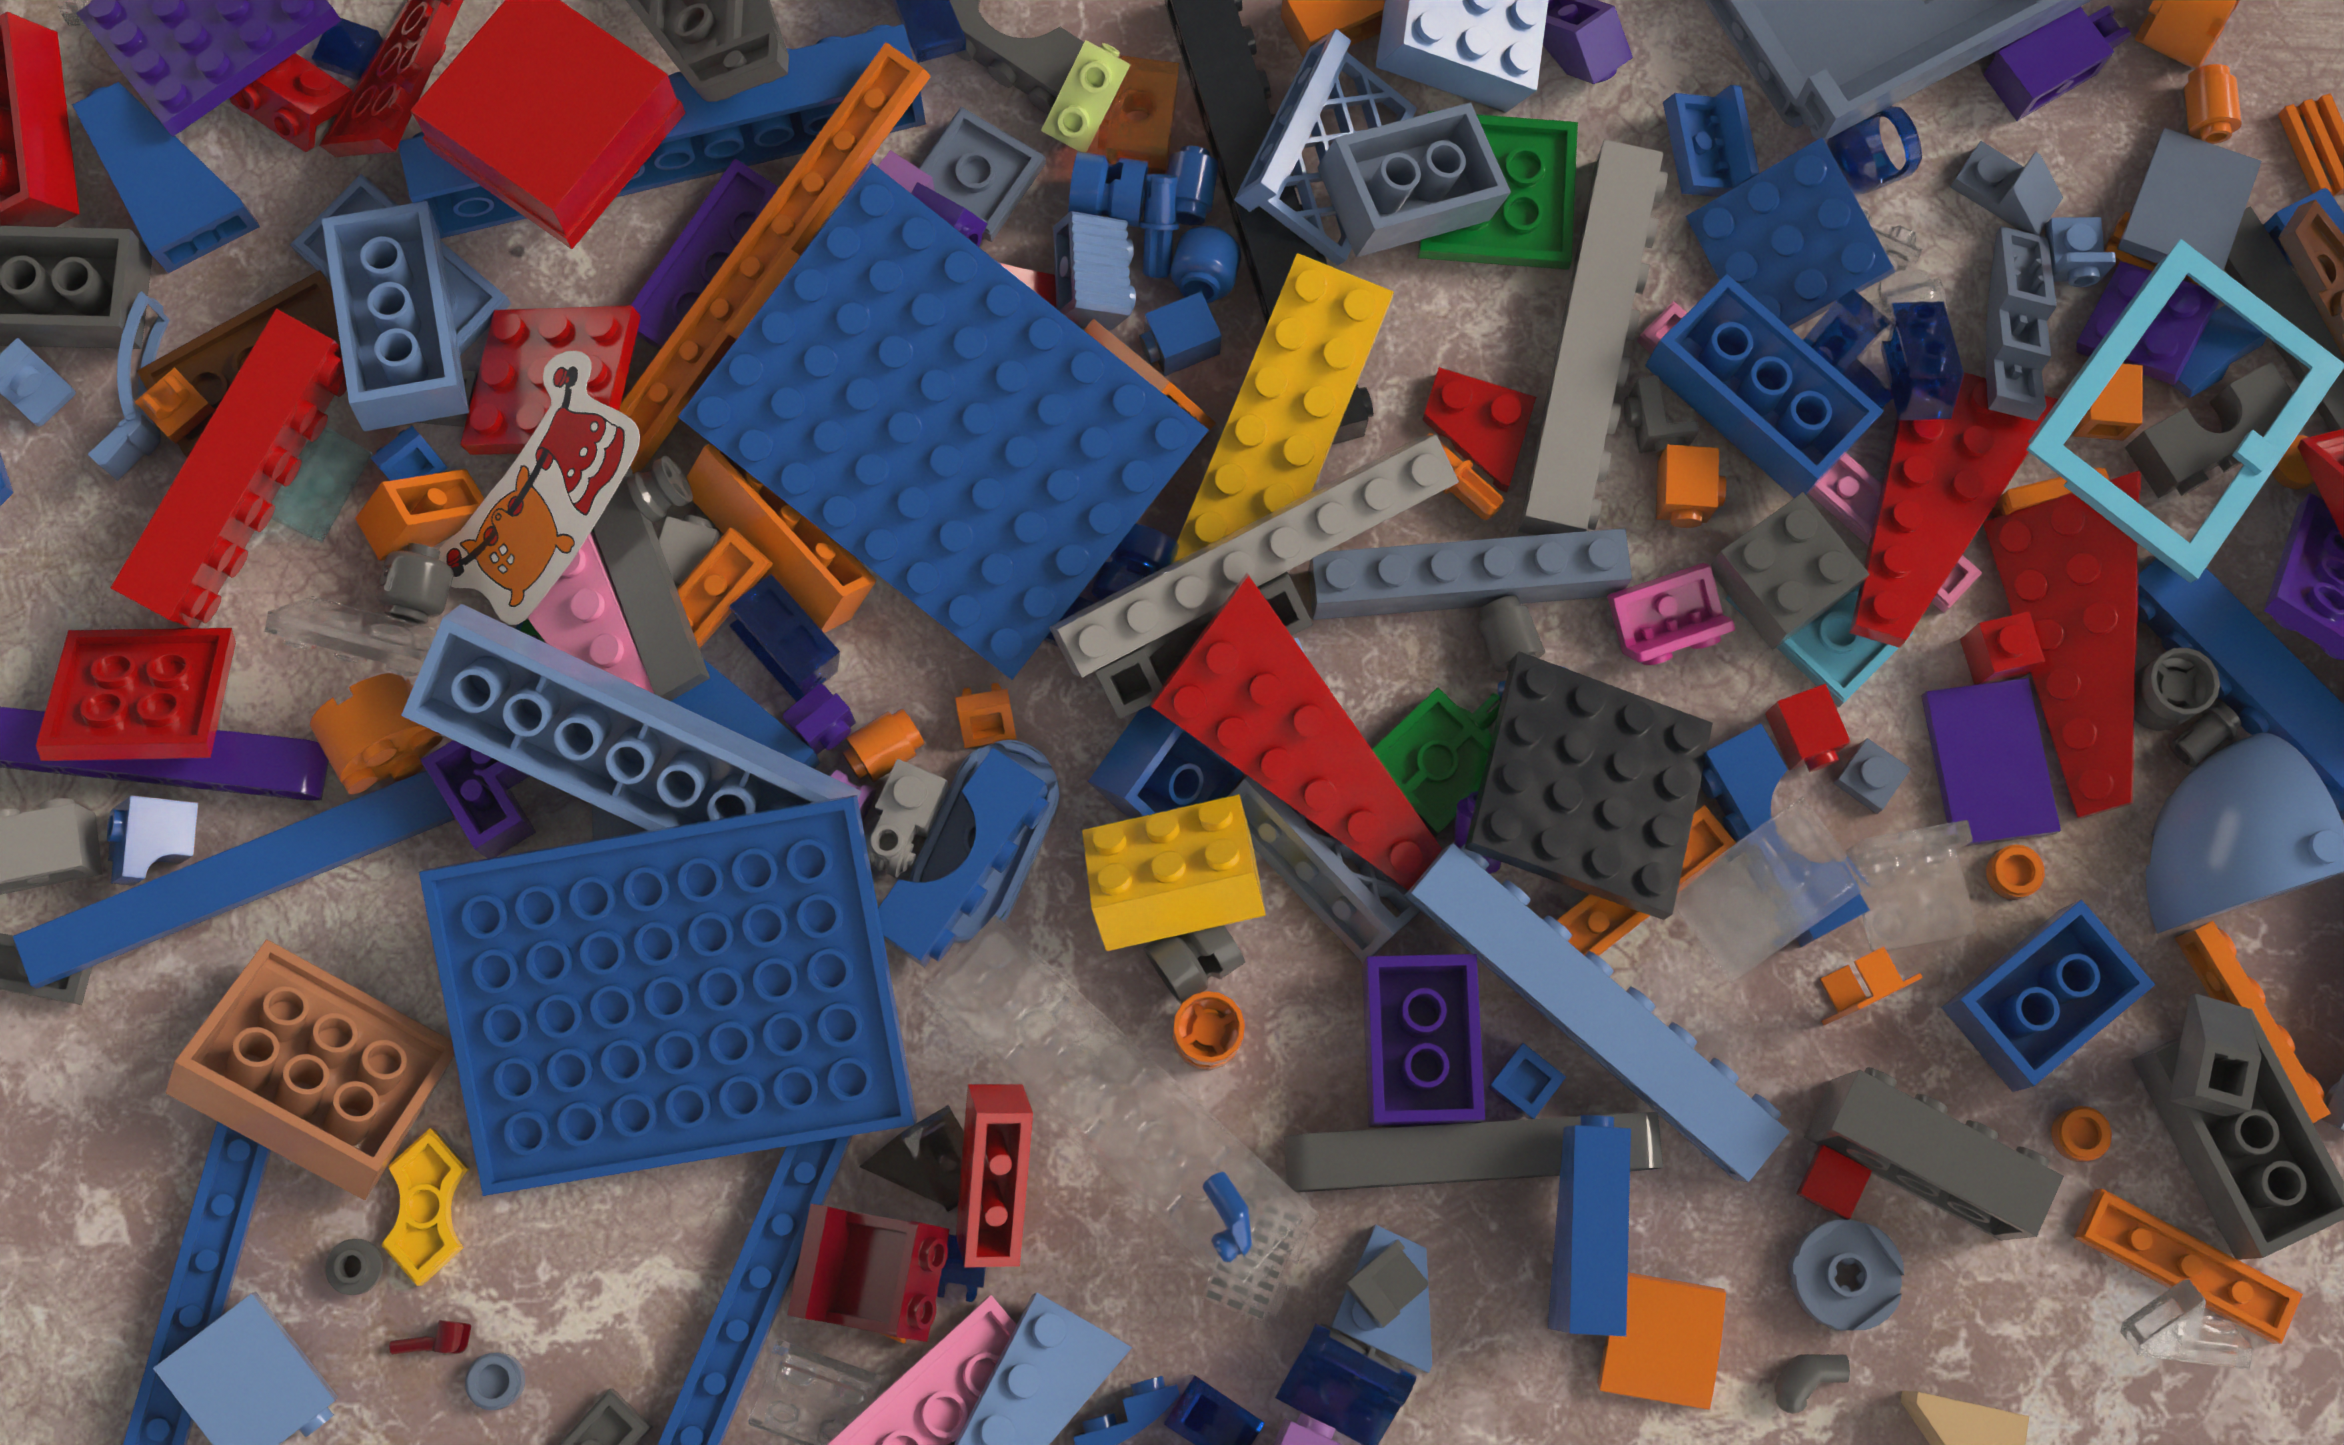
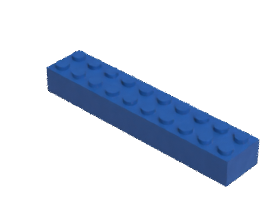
M904 24L897 26L877 25L862 34L845 38L831 36L819 40L815 45L793 50L787 48L789 54L788 75L780 77L773 82L764 83L732 95L725 100L707 102L701 98L681 72L669 75L668 77L675 96L682 101L686 114L616 197L722 173L727 170L734 158L748 167L805 153L885 42L913 60ZM921 91L890 133L926 125ZM423 131L415 134L411 139L400 141L398 146L409 197L413 203L428 202L439 230L440 239L527 219L429 150L423 140L425 136Z

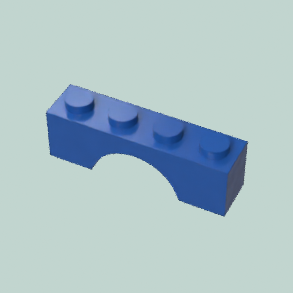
M1761 723L1703 754L1705 763L1700 787L1709 799L1715 798L1725 814V817L1722 818L1725 830L1738 846L1742 844L1752 861L1749 864L1752 878L1763 892L1769 891L1779 908L1776 911L1778 923L1790 939L1796 938L1800 947H1803L1870 911L1843 863L1821 864L1808 861L1792 852L1778 836L1772 821L1771 801L1777 783L1788 768Z
M992 747L962 790L965 802L972 811L976 823L975 840L966 860L951 874L935 881L910 882L898 879L878 908L884 941L924 968L932 958L939 962L946 955L957 937L951 930L963 913L971 917L977 911L988 893V890L982 887L994 869L1002 873L1007 868L1019 849V846L1013 843L1025 825L1033 829L1041 820L1050 802L1044 799L1048 794L1046 782L994 747Z

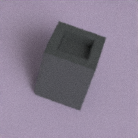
M1398 1239L1391 1242L1343 1283L1378 1328H1384L1400 1314V1310L1428 1286V1281L1403 1252L1405 1247Z

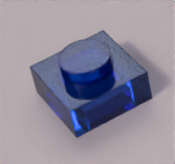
M340 18L342 21L322 34L311 58L319 68L359 81L383 39L378 30Z

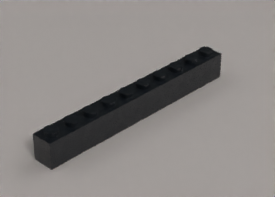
M1165 0L1167 13L1212 156L1219 163L1218 175L1267 326L1296 254L1299 253L1326 265L1327 261L1323 254L1318 250H1314V247L1260 206L1249 212L1234 200L1277 114L1271 115L1266 99L1271 98L1266 72L1264 69L1256 70L1252 55L1257 53L1252 28L1250 25L1242 26L1238 14L1243 9L1242 0ZM1297 185L1286 186L1279 199L1296 212L1304 211L1295 191ZM1358 384L1356 385L1332 445L1365 436L1369 417H1373L1374 414L1370 394L1366 387L1359 388Z

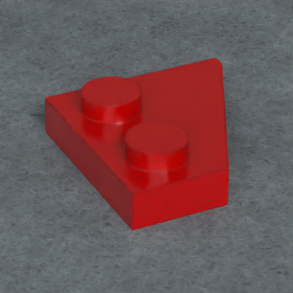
M1439 367L1422 420L1439 436L1448 438L1452 442L1454 449L1465 460H1473L1494 480L1492 484L1498 490L1507 493L1537 397Z

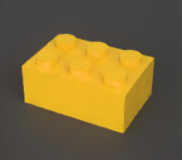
M1240 794L1082 830L1091 908L1106 951L1266 916L1252 838Z

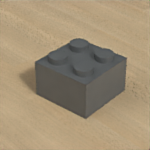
M1804 492L1722 549L1711 563L1715 579L1772 650L1854 592L1870 575Z

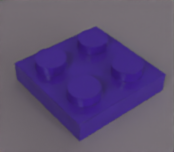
M2120 261L2076 342V353L2088 357L2091 356L2151 274V270ZM2182 280L2124 360V364L2143 365V375L2175 385L2219 304V299L2202 286Z

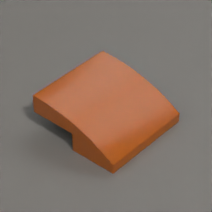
M1628 1272L1626 1337L1606 1336L1597 1381L1599 1390L1710 1410L1723 1332L1726 1301L1725 1289Z

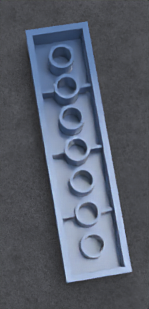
M460 604L442 618L401 716L649 831L857 795L859 799L862 792L463 604Z

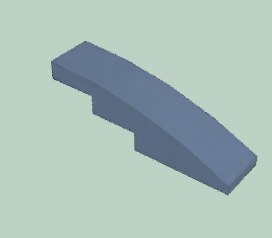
M2000 226L1996 233L1989 285L1986 324L1988 409L2037 421L2046 408L2042 370L2051 358L2047 320L2057 307L2049 243L2047 237Z

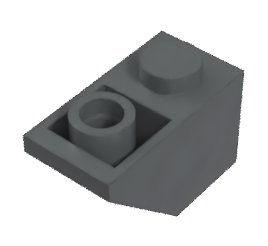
M2195 993L2190 994L2169 1098L2170 1102L2223 1117L2251 1111L2261 1053L2248 1008Z

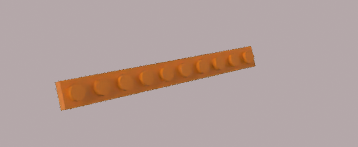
M887 42L882 46L622 401L619 411L636 423L640 434L639 447L630 465L633 474L643 470L679 421V414L736 340L725 332V329L787 246L799 255L803 252L931 76L923 67Z

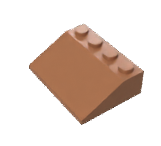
M266 939L175 1060L166 1094L353 1195L366 1200L395 1156L455 1054L452 1040Z

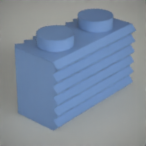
M1070 211L1053 226L1056 309L1079 327H1087L1094 318L1108 331L1113 330L1127 319L1134 309L1136 292L1135 288L1130 285L1131 280L1128 278L1130 274L1128 266L1133 257V242L1130 238H1127L1128 231L1126 228L1128 222L1126 220Z

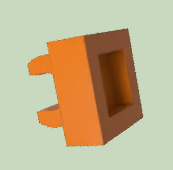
M175 367L134 401L175 444L215 411L212 405Z
M992 683L991 691L972 694L969 687L963 689L961 697H955L965 749L995 744L994 742L1017 740L1008 688L1001 689L998 683Z

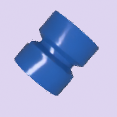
M1077 152L1071 178L1068 213L1073 211L1097 216L1107 215L1109 218L1126 220L1128 222L1127 226L1139 228L1145 200V175L1148 174V162L1119 158L1113 165L1108 163L1105 155Z

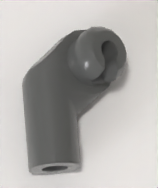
M1801 1354L1792 1358L1777 1377L1774 1386L1777 1393L1776 1403L1779 1408L1787 1413H1799L1806 1408V1399L1811 1396L1819 1383H1848L1850 1365L1847 1355Z

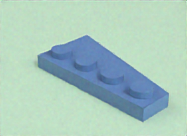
M1038 1292L1033 1294L954 1445H1049L1132 1347Z

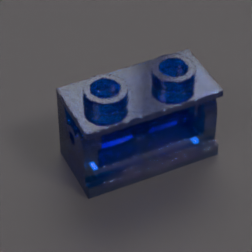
M1944 301L1892 303L1891 309L1894 318L1888 340L1882 341L1880 349L1899 420L1951 419L1964 371Z
M772 574L730 605V610L734 613V617L737 620L731 623L729 627L795 702L799 701L818 684H823L838 672L839 649Z

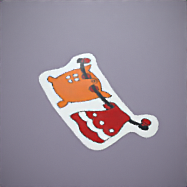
M566 351L556 355L547 363L544 368L543 381L551 397V406L503 478L491 490L463 528L447 540L439 549L441 552L439 560L445 562L454 572L451 587L476 589L483 593L490 601L500 620L508 625H518L525 621L573 561L621 483L639 447L640 434L636 423L620 411L591 398L587 394L586 386L591 373V361L583 352Z

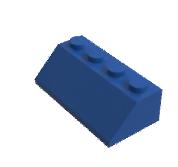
M1728 274L1660 339L1645 364L1646 368L1655 376H1658L1664 384L1793 498L1802 492L1807 495L1884 412Z

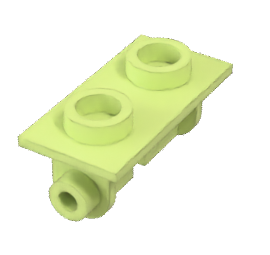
M1085 40L1041 131L1079 152L1087 153L1131 64L1118 58L1120 52L1116 48L1105 43L1098 47Z

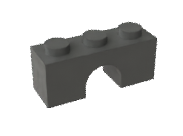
M2271 361L2230 383L2209 401L2220 418L2221 433H2213L2202 428L2186 407L2144 430L2125 449L2158 499L2175 489L2183 496L2206 483L2209 478L2205 473L2219 466L2223 473L2240 465L2241 462L2232 455L2244 437L2251 430L2256 431L2263 437L2293 392Z

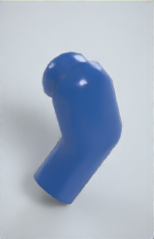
M1219 1172L1209 1177L1204 1182L1202 1189L1226 1227L1222 1232L1214 1234L1211 1242L1222 1261L1231 1262L1240 1254L1245 1257L1252 1246L1249 1209L1225 1172Z

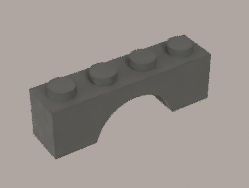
M904 0L907 18L917 30L926 35L934 33L945 40L949 48L958 57L965 61H971L972 59L988 69L989 74L999 84L1007 88L1015 86L1028 95L1029 100L1035 107L1046 114L1050 113L1084 44L1082 40L1062 27L1033 38H1017L1005 35L991 27L979 12L981 0Z
M1288 572L1258 586L1260 592L1291 635L1313 625ZM1221 606L1095 671L1118 719H1122L1150 705L1153 698Z

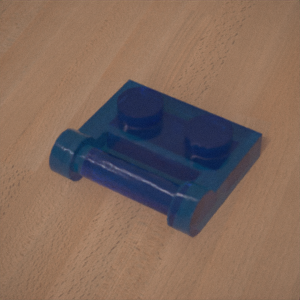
M1315 1322L1280 1384L1275 1398L1311 1418L1335 1428L1336 1431L1362 1445H1378L1400 1407L1406 1402L1417 1376L1402 1368L1399 1372H1396L1330 1337L1331 1330Z

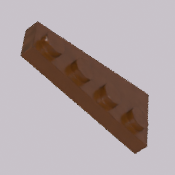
M2315 199L2298 206L2278 239L2344 357V235Z

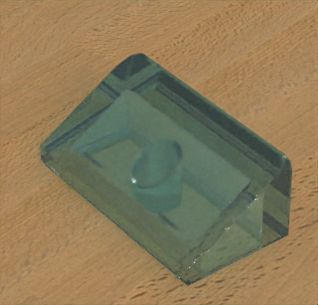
M325 427L320 436L310 444L301 460L302 463L297 476L285 488L275 506L271 519L322 543L373 453L332 429Z

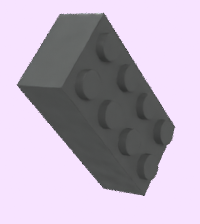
M0 226V346H9L15 339L19 338L28 347L119 349L128 314L138 293L142 291L148 296L153 256L131 229ZM147 306L140 319L133 349H142Z
M2252 1008L2249 1009L2261 1053V1061L2252 1108L2249 1112L2223 1117L2169 1101L2182 1036L2131 1059L2234 1258L2237 1260L2264 1258L2344 1220V1181Z
M1867 1067L1864 1072L1859 1069L1830 1080L1804 1138L1819 1146L1825 1145L1873 1170L1872 1174L2000 1241L2037 1237L2064 1177L2048 1168L2049 1159L2025 1147L2018 1146L2016 1151L1996 1141L1999 1134L1984 1124L1972 1120H1967L1965 1124L1946 1115L1948 1107L1934 1098L1923 1094H1916L1915 1098L1895 1088L1898 1082L1893 1077L1877 1069Z

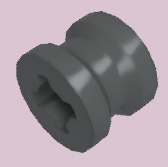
M662 456L655 460L652 469L646 473L637 471L627 478V487L634 503L643 515L652 522H657L664 518L670 507L674 505L683 507L693 499L692 490L679 466L668 456Z

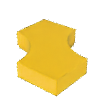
M429 1128L388 1165L391 1174L398 1184L400 1208L395 1226L384 1239L381 1246L416 1286H423L464 1248L453 1228L451 1206L455 1190L470 1168L433 1128Z

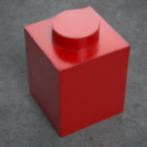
M2029 611L1980 622L1960 638L1974 685L2024 677L2045 662Z
M1826 684L1781 699L1765 712L1789 771L1804 765L1807 766L1809 772L1830 766L1839 761L1836 753L1851 742Z

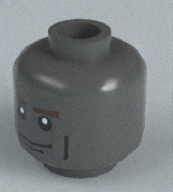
M409 543L407 551H393L387 555L376 590L378 601L386 606L384 612L386 615L410 623L426 624L428 618L438 617L443 613L454 572L445 562L439 560L441 553L439 550L422 544Z

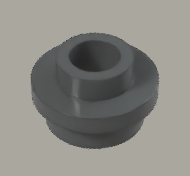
M345 1240L336 1245L330 1252L325 1266L326 1277L330 1285L342 1294L360 1295L366 1293L378 1283L382 1276V1255L379 1249L367 1240ZM356 1256L361 1262V1270L355 1277L351 1278L346 1274L344 1267L350 1257Z

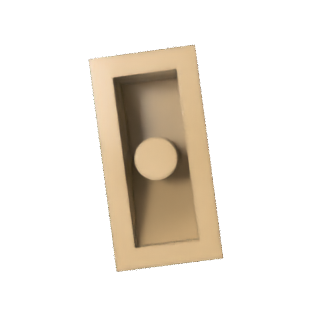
M1902 1391V1405L1930 1445H2026L2029 1416L1922 1392Z

